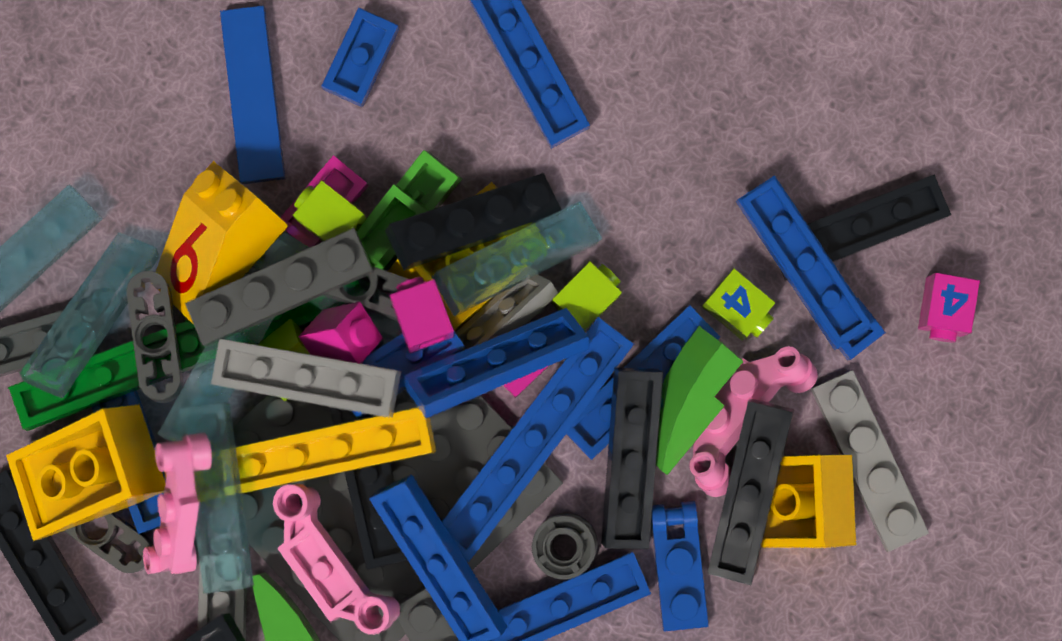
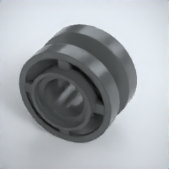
M559 513L550 517L539 526L532 541V554L538 567L550 577L563 580L572 579L584 573L595 559L598 550V539L593 526L585 518L574 513ZM567 534L575 540L577 551L574 556L563 557L555 551L554 539L557 535Z

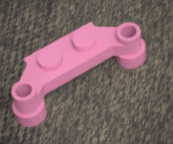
M783 347L775 355L748 362L743 358V363L715 395V398L725 406L694 442L693 457L689 464L690 471L695 476L696 484L707 495L720 497L727 492L732 469L725 463V457L739 440L748 400L751 398L769 403L783 386L791 392L803 393L811 389L816 383L818 377L816 367L807 356L800 354L794 347Z
M204 432L184 435L182 440L158 443L156 445L155 456L158 469L161 472L166 471L167 475L164 494H160L158 497V510L161 518L160 529H155L154 546L144 547L143 563L147 574L170 571L171 574L192 572L196 569L197 557L194 536L199 500L196 496L194 472L210 469L212 462L210 442Z
M290 484L279 488L274 495L273 507L278 517L284 520V543L277 549L328 620L332 622L338 618L355 621L357 627L367 634H377L387 630L398 619L400 605L391 596H383L369 591L319 522L317 509L320 506L321 499L318 491L302 484ZM379 607L383 610V617L379 613Z

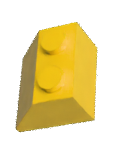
M852 455L783 457L761 548H829L856 545Z

